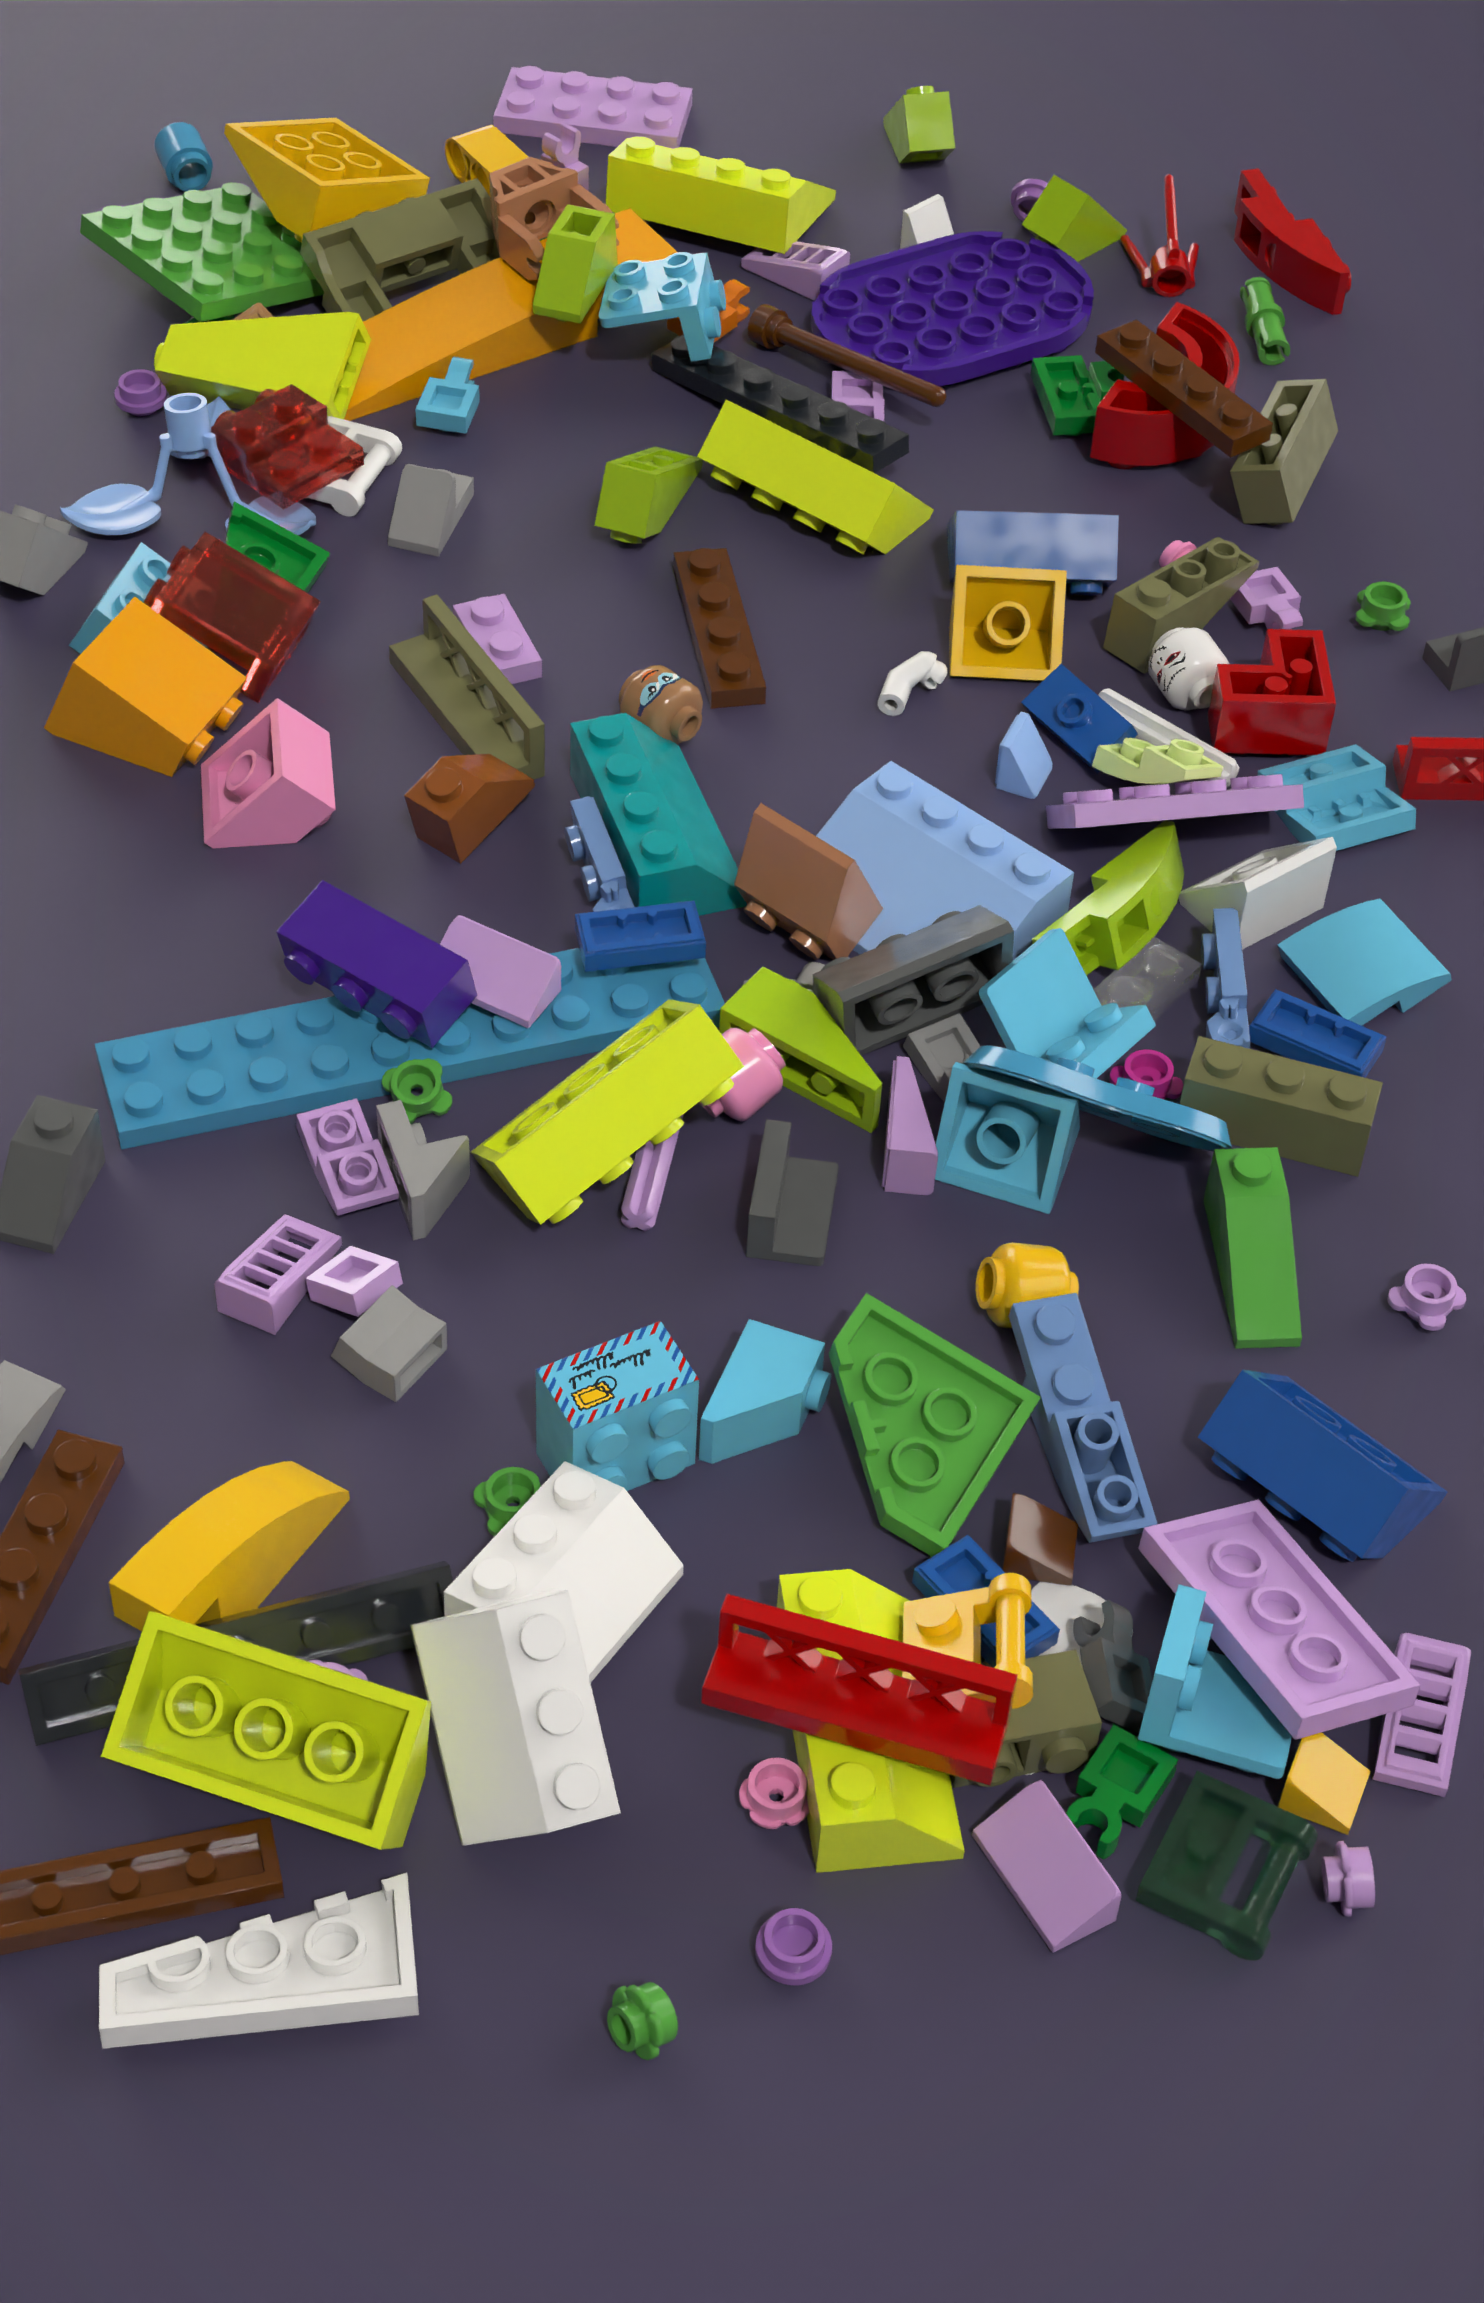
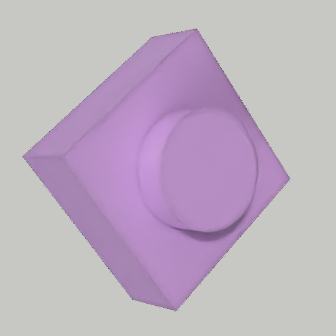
M349 1246L305 1278L311 1301L357 1317L366 1312L391 1285L398 1288L403 1284L398 1261L353 1246Z

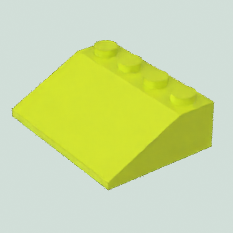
M646 137L626 138L608 155L606 205L612 212L617 213L631 208L643 220L785 254L790 249L792 244L803 235L836 197V190L791 177L787 171L781 169L760 170L747 167L743 161L735 158H722L718 160L701 156L697 150L688 147L672 149L655 145L652 139Z

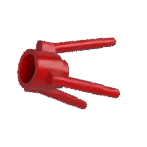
M1168 174L1164 177L1167 245L1155 252L1151 258L1150 266H1148L1129 236L1122 235L1120 241L1141 274L1142 286L1146 288L1153 286L1156 293L1161 296L1175 297L1184 293L1187 289L1195 287L1194 272L1198 259L1199 245L1197 243L1191 244L1187 255L1179 249L1174 177Z

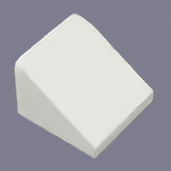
M937 194L903 211L900 249L954 234L946 205L941 195Z

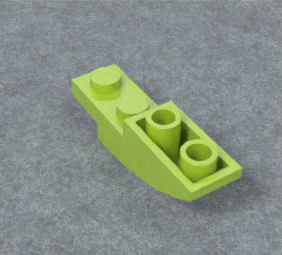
M1168 820L1163 821L1091 876L1094 892L1032 938V944L1049 930L1061 928L1086 976L1099 966L1119 970L1151 941L1167 921L1177 904L1182 890L1184 868L1175 823Z

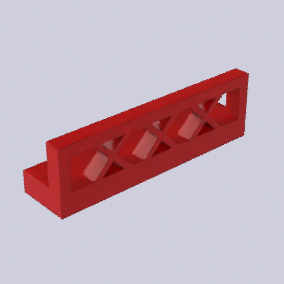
M1411 737L1409 745H1396L1392 762L1399 794L1402 799L1484 801V738Z
M726 1594L720 1610L718 1646L702 1686L701 1704L991 1786L1009 1726L1018 1674ZM739 1625L765 1632L771 1639L768 1640L739 1632ZM816 1648L836 1652L843 1659L839 1660L822 1655ZM893 1668L908 1672L916 1679L910 1680L896 1676L888 1669ZM961 1689H968L996 1697V1701L992 1703L967 1696Z

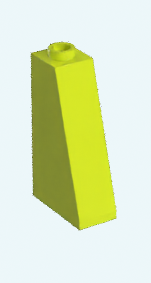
M354 312L171 324L165 342L160 343L156 349L154 368L161 382L166 387L167 392L172 396L182 393H196L204 396L207 403H211L217 397H221L230 408L302 423H308L315 413L344 419L371 342V337L359 313Z

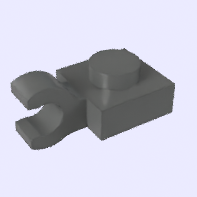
M1106 1600L1102 1603V1612L1104 1614L1102 1628H1100L1099 1624L1080 1616L1074 1619L1073 1634L1077 1644L1082 1647L1080 1655L1083 1670L1100 1717L1139 1733L1153 1681L1149 1660L1134 1652L1132 1644L1133 1620L1129 1610L1110 1600Z

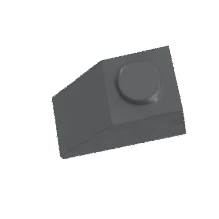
M41 1095L36 1096L12 1137L0 1189V1241L52 1254L55 1253L105 1163L98 1109Z

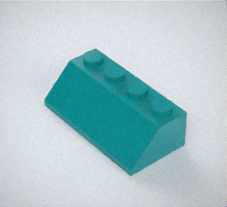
M627 713L601 716L570 723V776L580 798L594 797L624 871L626 887L634 907L695 901L699 916L745 907L747 903L734 885L738 872L737 865L679 745L659 736L650 727Z

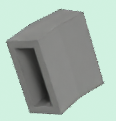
M391 1285L339 1338L331 1357L363 1384L397 1402L447 1350L446 1322L418 1307Z

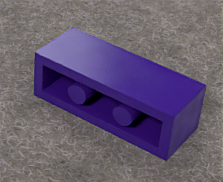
M324 880L316 886L276 931L285 955L284 964L294 977L305 984L311 985L315 981L329 989L343 1005L353 1011L360 1012L364 1009L381 1019L383 1024L392 1033L403 1039H409L412 1036L433 1048L477 997V991L467 959Z

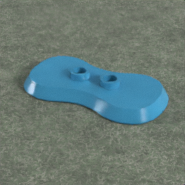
M983 1045L962 1063L970 1068L986 1070L1079 1099V1110L1164 1140L1214 1152V1149H1232L1225 1121L1202 1111L1153 1097L1155 1088L1134 1080L1118 1077L1117 1083L1114 1085L1093 1078L1095 1069L1080 1062L1058 1058L1055 1064L1007 1048Z

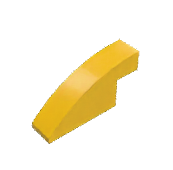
M293 1461L258 1467L229 1480L200 1498L169 1522L109 1581L114 1616L142 1631L148 1611H154L195 1625L257 1609L350 1500L349 1491Z

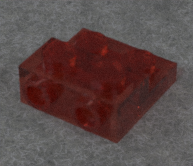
M293 384L278 391L274 389L264 390L257 397L255 404L238 412L227 410L221 413L216 419L214 426L211 427V433H214L216 436L217 447L227 471L282 509H286L364 465L363 447L328 425L327 407Z

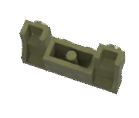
M478 178L417 198H406L398 204L373 212H362L354 218L304 233L300 252L302 258L324 290L322 305L326 312L359 313L363 322L393 307L384 294L385 292L457 269L462 274L500 257L492 228L490 196Z

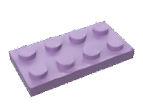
M535 66L512 67L493 115L494 126L505 134L543 138V135L548 132L560 139L561 125L567 123L580 131L581 143L618 147L626 138L646 137L652 139L655 145L675 149L680 146L691 110L693 88L679 87L671 82L657 84L635 82L627 77H614L611 79L593 77L578 71L567 73L542 71Z
M1282 774L1230 778V790H1227L1226 779L1175 783V794L1170 795L1169 784L1119 788L1120 799L1113 800L1112 789L1063 793V804L1046 806L1048 829L1084 828L1304 808L1303 784L1283 785Z
M1259 1499L1144 1528L1138 1548L1175 1594L1178 1584L1206 1591L1200 1620L1213 1624L1210 1637L1295 1740L1414 1705L1420 1688L1418 1681Z

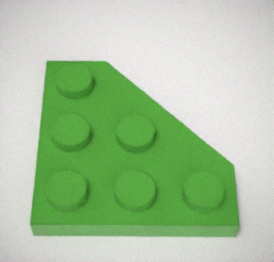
M866 1293L833 1341L829 1351L830 1361L880 1525L933 1557L951 1545L1041 1397Z

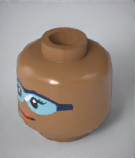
M654 665L632 673L621 687L619 693L620 713L629 714L650 727L659 736L679 745L693 738L700 729L703 698L700 690L663 665Z

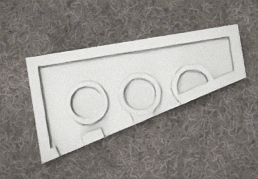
M407 1873L381 1880L382 1890L348 1900L345 1891L314 1900V1911L275 1923L272 1922L270 1914L239 1923L240 1930L232 1936L205 1943L199 1936H195L99 1965V2031L102 2049L419 2015Z

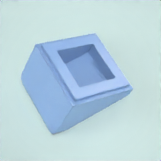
M1021 711L1019 715H1016L999 745L995 784H997V789L1029 799H1035L1052 771V760L1030 715Z

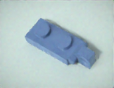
M590 796L570 801L573 825L564 828L566 842L572 860L578 861L583 859L585 864L584 867H580V873L589 902L599 900L594 906L593 912L634 907L626 887L624 871L594 797L590 798Z
M1235 908L1213 909L1212 933L1201 935L1203 970L1213 969L1214 977H1206L1207 1013H1216L1207 1021L1206 1038L1250 1049L1247 987L1238 910H1235Z

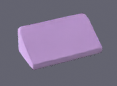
M457 915L449 925L440 943L443 947L468 960L477 991V997L471 1002L472 1004L526 1028H530L561 992L560 959L464 916Z
M1041 1779L1025 1787L973 1829V1838L1052 1953L1116 1921L1121 1901V1892Z

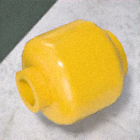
M1011 1242L1000 1245L991 1257L983 1259L977 1272L975 1291L979 1306L982 1309H986L991 1321L997 1326L1012 1328L1009 1313L1013 1303L1077 1293L1078 1295L1079 1284L1076 1274L1070 1271L1065 1256L1058 1249L1052 1246Z

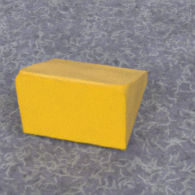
M1322 1732L1304 1737L1300 1741L1287 1776L1278 1809L1348 1835L1370 1770Z

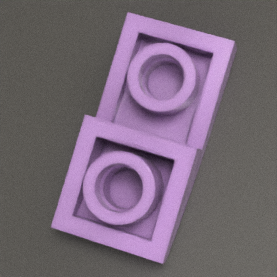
M357 1098L296 1115V1128L319 1184L337 1216L399 1199V1191L379 1139L373 1140Z

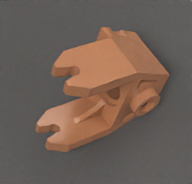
M528 157L489 173L492 228L499 256L527 280H538L541 269L539 261L543 260L545 251L539 240L548 237L549 231L567 204L612 213L606 204L582 185L578 184V172L571 168L556 167L550 162ZM615 218V227L617 229L619 228V223ZM616 238V244L618 246L619 240Z

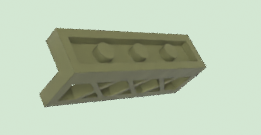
M438 594L422 599L424 634L390 645V664L463 755L492 754L534 780L545 776V724Z

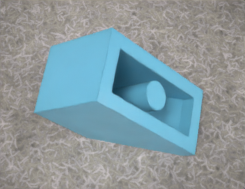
M749 1319L701 1417L699 1460L713 1464L798 1435L810 1409L820 1412L828 1395L832 1375L829 1372L823 1371L825 1343Z

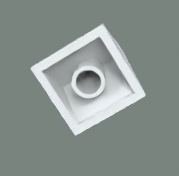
M1332 836L1263 850L1181 891L1178 898L1179 902L1211 932L1213 909L1235 908V910H1238L1243 950L1323 908L1337 846Z

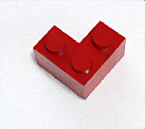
M1267 629L1260 665L1217 664L1208 711L1212 747L1223 753L1317 755L1326 752L1336 699L1323 630Z

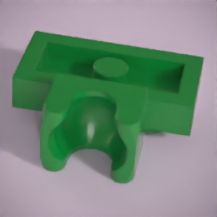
M1082 355L1032 359L1030 375L1053 435L1078 436L1083 433H1093L1098 404L1117 379L1124 381V375L1106 361L1090 362L1089 370H1087Z

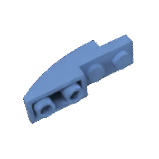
M1077 1293L1013 1303L1009 1319L1026 1372L1022 1386L1041 1397L1031 1416L1054 1478L1075 1521L1088 1542L1143 1533L1145 1527L1157 1525L1158 1523L1120 1402L1110 1401Z

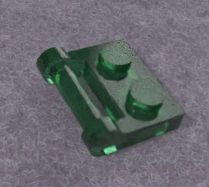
M1197 1771L1139 1885L1136 1901L1221 1940L1223 1946L1239 1958L1251 1961L1259 1960L1271 1939L1268 1925L1298 1861L1306 1860L1310 1856L1318 1839V1833L1303 1818ZM1254 1834L1267 1840L1271 1845V1849L1240 1911L1221 1902Z

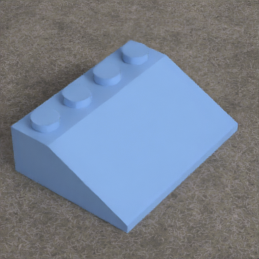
M892 761L856 786L816 835V837L856 861L883 907L881 913L853 949L858 954L875 949L883 940L896 934L908 935L928 927L937 918L948 912H964L981 905L1009 921L1014 930L1013 960H1015L1032 945V938L1067 913L1069 909L1074 877L1073 871Z

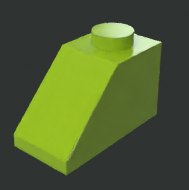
M1053 175L1022 223V226L1036 237L1035 239L1055 246L1070 255L1077 262L1117 242L1127 232V229L1091 196L1056 175Z

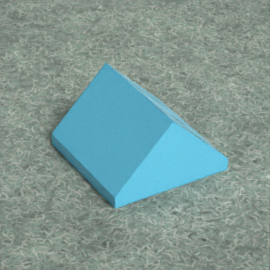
M955 1062L951 1071L936 1141L938 1162L935 1180L1050 1214L1080 1129L1079 1099Z

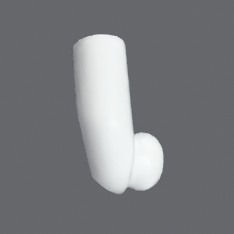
M921 651L889 671L878 699L879 709L890 716L900 715L905 709L912 688L918 682H921L926 689H935L937 683L941 684L947 675L946 665L936 660L937 655L935 653Z

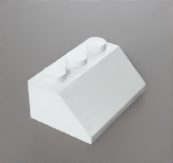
M564 1461L444 1591L445 1616L551 1589L568 1590L591 1683L682 1577L683 1564L624 1487Z
M551 1589L410 1625L427 1699L431 1701V1717L461 1845L466 1846L544 1834L621 1813L568 1590Z

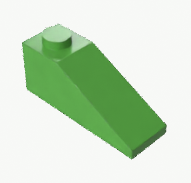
M1278 1147L1214 1149L1203 1200L1235 1349L1300 1347L1302 1332L1290 1201Z

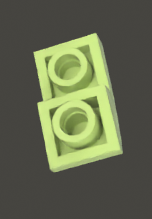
M1125 738L1122 744L1098 745L1092 767L1111 776L1145 784H1167L1221 777L1224 766L1204 756V749L1200 745L1187 740L1173 739L1170 745L1154 746L1147 741L1136 738Z

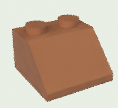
M760 803L753 813L734 883L747 903L744 912L754 922L768 931H772L777 925L792 934L789 938L791 943L815 960H818L822 954L832 960L848 957L881 913L883 907L854 859Z

